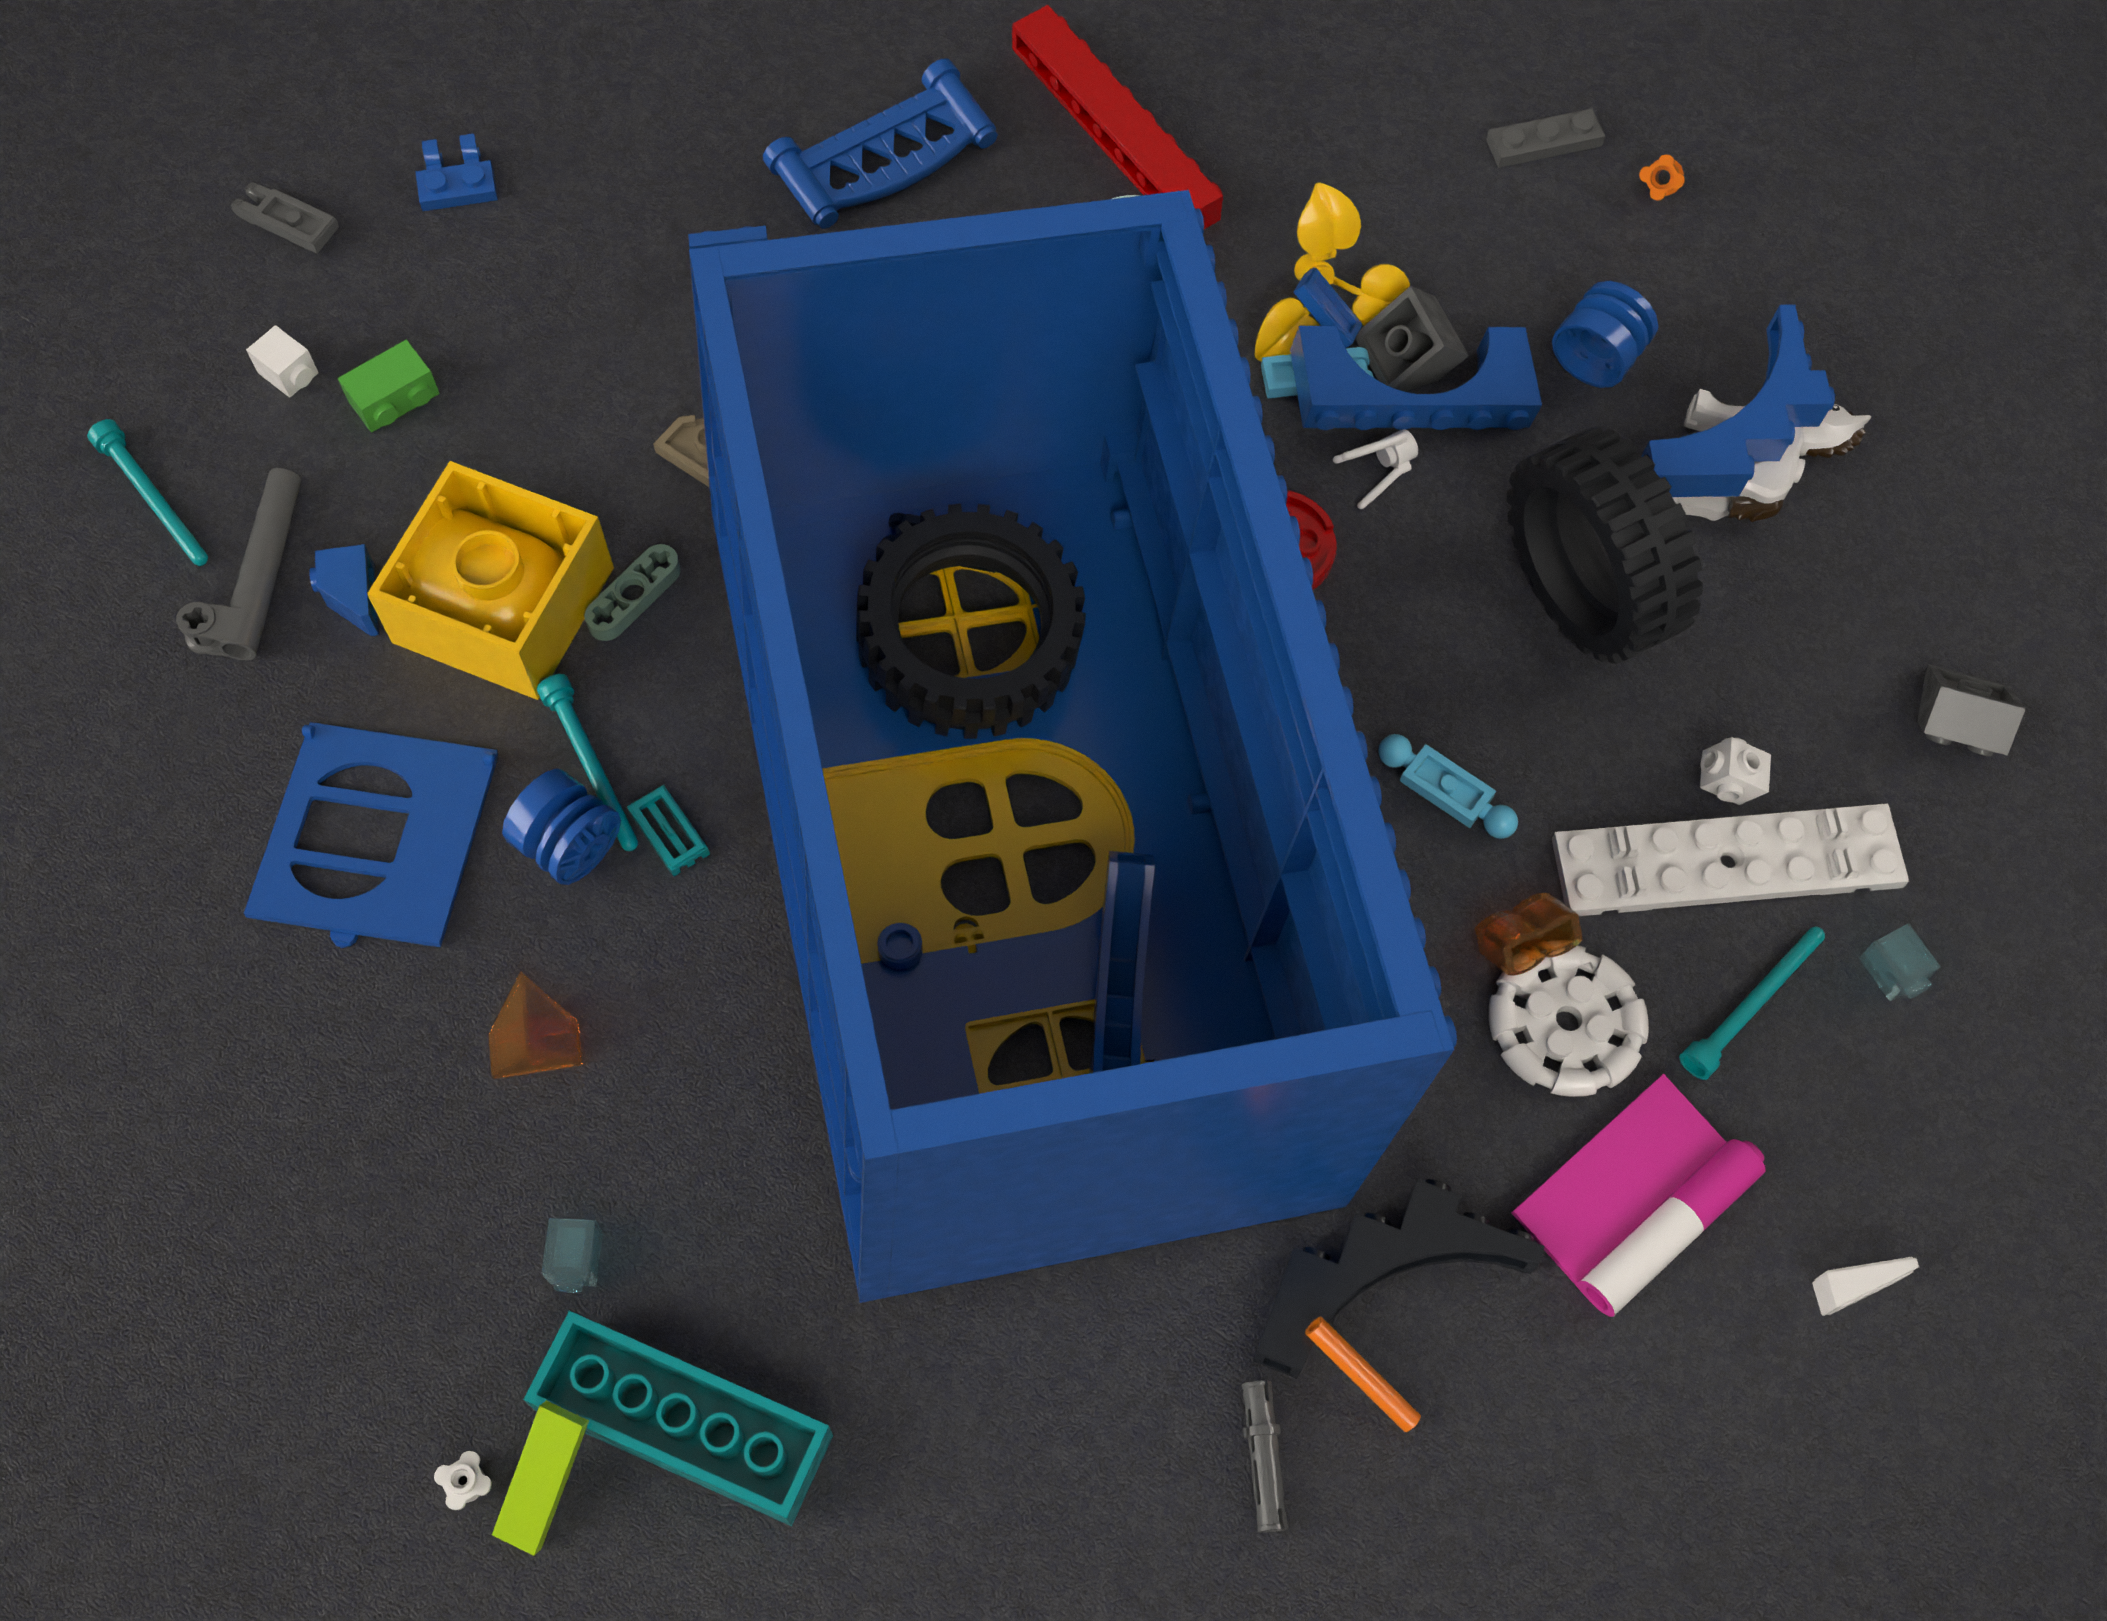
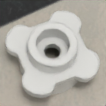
M473 1451L464 1452L460 1460L449 1466L441 1465L435 1472L434 1480L438 1485L443 1486L447 1495L446 1505L452 1510L463 1509L466 1503L476 1500L479 1496L487 1495L491 1489V1479L485 1476L483 1470L479 1467L480 1457ZM462 1476L467 1477V1482L464 1485L459 1484V1479Z

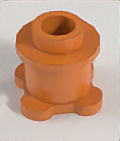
M1668 154L1660 156L1659 160H1656L1650 167H1643L1639 173L1640 180L1647 183L1650 189V197L1653 200H1662L1665 196L1675 193L1685 183L1682 166L1674 157ZM1662 170H1666L1670 174V180L1667 184H1662L1659 181V173Z

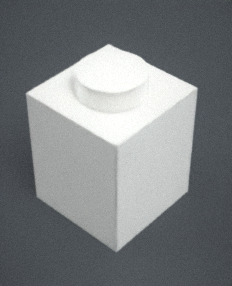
M276 325L246 349L257 372L289 398L301 388L306 387L312 378L318 374L309 351Z

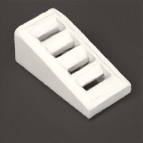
M1906 1257L1827 1270L1812 1282L1822 1316L1831 1315L1907 1277L1919 1267L1917 1258Z

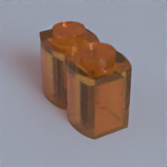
M1550 893L1532 895L1521 901L1513 910L1499 911L1488 916L1475 928L1480 953L1510 976L1520 975L1532 970L1545 957L1563 955L1575 948L1583 940L1578 914Z

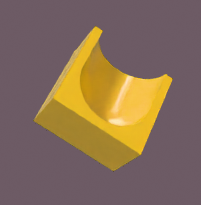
M449 461L367 595L393 644L539 700L540 696L536 690L538 684L547 677L552 676L585 619L586 608L598 597L614 566L598 516Z

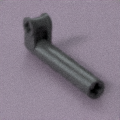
M274 468L269 471L230 605L223 606L191 602L184 605L176 615V623L180 631L185 634V641L193 652L226 656L238 660H252L256 657L301 486V478L295 472L284 468Z

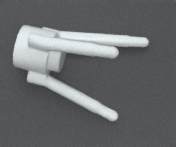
M1399 430L1380 441L1355 448L1333 458V462L1338 464L1376 452L1378 460L1383 466L1394 467V470L1357 504L1359 509H1364L1400 475L1412 469L1409 461L1417 457L1418 446L1415 438L1408 430Z

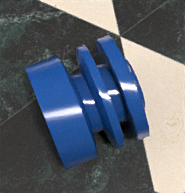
M1613 281L1597 282L1587 290L1583 299L1576 304L1574 311L1566 317L1555 331L1552 339L1554 354L1561 366L1583 383L1599 388L1613 387L1623 380L1634 365L1636 358L1644 352L1646 346L1655 337L1658 330L1657 315L1651 304L1639 292L1629 286Z
M553 769L534 779L519 794L504 820L502 834L506 842L525 857L535 859L538 867L543 871L549 872L551 878L556 882L569 885L590 873L605 857L619 833L621 818L616 810L604 805L603 800L598 796L588 795L585 786L566 771Z

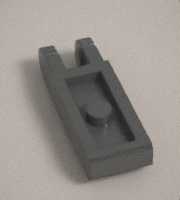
M250 182L244 190H246L245 192L250 199L259 203L258 206L246 201L244 202L239 198L235 199L231 204V209L239 218L264 228L316 254L339 228L334 216L274 188L270 190L254 182Z

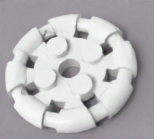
M1569 944L1542 946L1541 952L1533 955L1526 952L1508 965L1496 981L1499 988L1496 995L1490 997L1488 1018L1493 1040H1498L1503 1050L1501 1057L1514 1073L1532 1086L1538 1083L1550 1088V1093L1580 1097L1594 1095L1598 1088L1606 1085L1612 1088L1631 1074L1642 1057L1639 1053L1641 1044L1647 1043L1649 1023L1644 999L1637 998L1633 990L1635 982L1622 967L1603 954L1599 958L1586 953V947ZM1547 968L1552 979L1542 983L1538 976V971ZM1578 968L1592 973L1591 981L1584 976L1575 977ZM1515 995L1527 1000L1525 1008L1515 1005V1002H1513ZM1617 996L1622 1007L1612 1011L1606 999ZM1560 1012L1573 1014L1578 1020V1029L1567 1031L1561 1028L1556 1021V1014ZM1523 1031L1528 1043L1519 1044L1515 1034ZM1612 1035L1624 1039L1622 1046L1619 1047L1609 1044L1608 1041ZM1545 1056L1561 1062L1558 1072L1543 1067ZM1593 1060L1597 1070L1590 1072L1584 1068L1583 1064Z

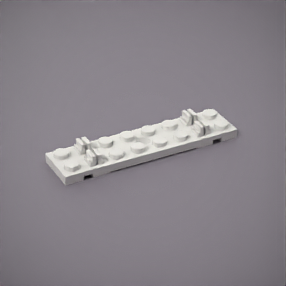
M1888 804L1555 832L1552 837L1567 917L1600 915L1603 911L1618 910V913L1705 904L1851 893L1856 889L1869 888L1870 891L1904 888L1909 882ZM1721 857H1732L1735 861V867L1728 868L1721 863Z

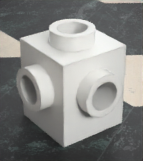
M1726 738L1720 743L1702 751L1700 788L1717 795L1720 800L1733 802L1738 805L1769 792L1771 754L1747 744L1743 739Z

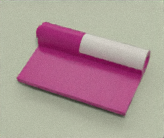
M1662 1074L1511 1213L1538 1244L1545 1246L1544 1251L1583 1295L1603 1314L1614 1317L1766 1172L1763 1163L1764 1155L1757 1146L1745 1140L1742 1142L1733 1139L1726 1142L1666 1075Z

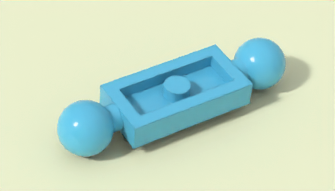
M1392 734L1381 741L1378 748L1381 761L1389 767L1397 768L1403 766L1406 768L1402 773L1400 782L1459 822L1471 828L1479 817L1484 820V827L1488 834L1498 839L1507 838L1516 831L1518 817L1515 811L1506 805L1492 806L1489 804L1496 790L1427 744L1416 755L1412 752L1409 740L1402 735Z

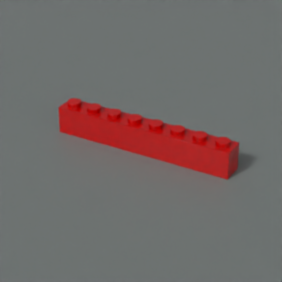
M1046 5L1012 24V50L1143 195L1189 190L1194 208L1201 209L1204 229L1220 221L1223 194L1219 186L1206 178L1200 171L1196 161L1184 154L1178 147L1174 137L1162 130L1156 123L1152 113L1140 106L1134 99L1130 89L1118 82L1112 75L1108 65L1100 62L1091 52L1087 42L1084 39H1079L1069 28L1064 17L1058 16L1049 5Z

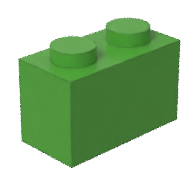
M407 339L338 378L348 402L371 433L393 423L398 417L417 406L425 405L431 398L440 394L430 369Z

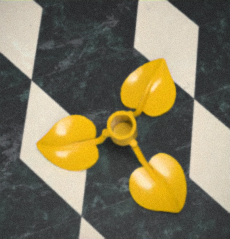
M1318 182L1315 184L1312 195L1298 221V242L1308 254L1298 259L1295 264L1294 273L1300 281L1307 271L1315 267L1330 285H1337L1352 294L1358 295L1351 310L1361 321L1362 325L1365 326L1409 288L1410 282L1402 270L1391 264H1379L1370 268L1362 277L1361 289L1334 275L1333 267L1325 260L1335 258L1337 254L1336 249H1348L1356 243L1360 234L1361 219L1357 208L1347 196L1329 185ZM1291 297L1283 299L1276 303L1267 313L1256 339L1255 358L1262 362V357L1291 354L1290 348L1298 327L1319 326L1318 322L1309 316V310L1306 307L1304 308L1299 300Z

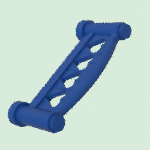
M950 59L937 60L925 70L922 76V84L927 90L819 144L802 151L793 138L781 137L773 141L766 148L763 154L764 163L772 174L779 175L815 225H819L822 229L829 228L838 220L839 214L837 210L868 203L914 185L940 169L970 143L984 149L996 141L998 134L995 125L960 81V72ZM930 118L954 129V132L950 135H942L938 141H929L925 136L926 119ZM899 134L919 142L923 147L918 151H910V154L906 157H898L894 153V135ZM863 150H868L888 158L891 164L886 167H878V170L874 173H866L862 169ZM834 165L859 176V180L854 183H846V186L842 189H834L830 186L831 166Z

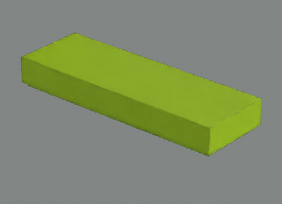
M547 1400L539 1406L495 1524L493 1536L533 1556L542 1549L589 1420Z

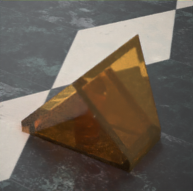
M520 971L488 1034L492 1078L498 1079L583 1065L578 1021Z

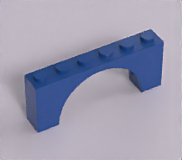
M1299 326L1290 348L1303 428H1318L1321 430L1333 428H1357L1359 430L1371 428H1395L1397 430L1410 428H1433L1436 430L1447 428H1471L1474 430L1509 428L1511 430L1530 428L1542 406L1525 327H1488L1477 348L1478 366L1476 375L1462 386L1438 394L1404 392L1387 386L1367 374L1347 352L1337 326Z

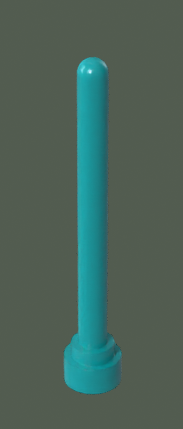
M111 419L101 420L94 424L87 434V438L99 453L112 456L190 560L197 566L205 565L208 561L207 553L125 448L126 436L122 429Z
M556 674L547 677L536 688L543 705L557 712L596 795L603 800L604 805L612 807L619 813L621 823L617 838L625 851L635 850L638 846V840L572 706L574 689L567 675Z
M1817 926L1810 928L1708 1039L1691 1042L1679 1056L1682 1065L1688 1072L1698 1079L1707 1080L1719 1068V1060L1722 1057L1721 1051L1822 943L1825 939L1824 930Z

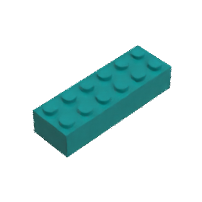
M571 1311L568 1312L523 1399L535 1411H538L539 1406L546 1400L589 1420L585 1431L586 1434L790 1526L795 1521L833 1437L829 1425Z

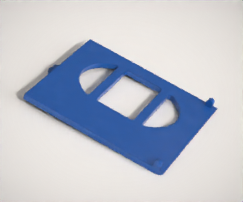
M310 722L309 725H304L302 728L304 740L249 896L244 916L258 920L330 930L331 940L340 948L352 946L356 943L358 935L441 947L495 770L498 750ZM368 765L377 766L399 775L410 787L412 797L402 798L322 786L320 784L333 774L347 768ZM321 800L409 814L394 861L387 863L296 849L312 801ZM298 864L384 877L386 879L377 887L362 895L345 899H331L315 895L305 889L296 880L292 866Z

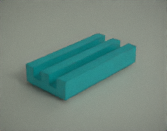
M664 785L627 806L630 815L673 877L681 873L680 869L685 865L688 868L694 865L695 859L698 857L705 858L710 855L708 847ZM659 799L663 801L694 845L693 848L687 850L654 802ZM642 809H648L680 856L675 859L672 857L642 814Z

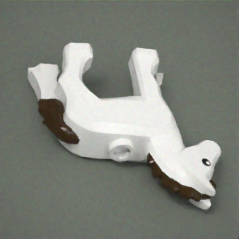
M1699 389L1697 395L1694 394L1687 410L1684 427L1698 431L1708 430L1733 417L1745 406L1721 403L1711 392ZM1834 404L1832 410L1828 411L1819 427H1795L1794 441L1788 446L1780 461L1754 462L1753 478L1747 482L1740 496L1673 497L1676 504L1681 503L1686 515L1701 516L1712 521L1727 515L1728 518H1737V520L1749 519L1750 522L1774 517L1781 510L1783 501L1793 482L1798 483L1802 476L1805 460L1800 459L1799 456L1809 455L1816 457L1819 455L1831 458L1833 454L1845 455L1848 451L1854 450V446L1860 445L1862 437L1866 434L1864 425L1871 419V416H1854L1851 411L1847 412L1843 407Z

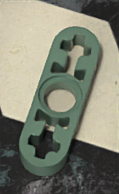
M665 544L649 547L586 608L584 614L585 622L589 633L595 639L610 641L617 638L677 580L681 567L676 551ZM667 561L669 565L666 569L661 566L656 569L654 568L655 562L663 564ZM652 577L653 583L649 582L648 579ZM630 585H639L644 588L642 596L635 600L625 599L622 597V592ZM614 601H616L617 604H618V606H617L616 608L614 607V604H613ZM600 616L603 618L611 616L612 622L608 624L603 621L598 624L597 618Z

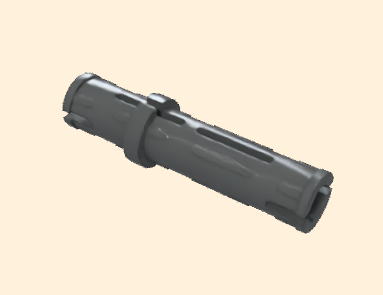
M1272 1381L1243 1383L1241 1386L1245 1402L1247 1426L1243 1428V1437L1248 1439L1254 1499L1257 1512V1532L1285 1531L1289 1527L1285 1511L1284 1488L1278 1450V1436L1282 1434L1281 1425L1276 1424Z

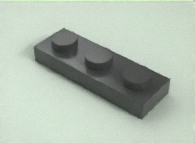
M1592 108L1488 130L1486 141L1498 168L1601 147L1605 135Z

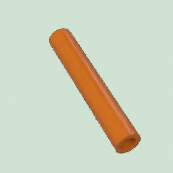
M1318 1317L1311 1322L1305 1334L1404 1432L1412 1430L1418 1424L1421 1415L1323 1317Z

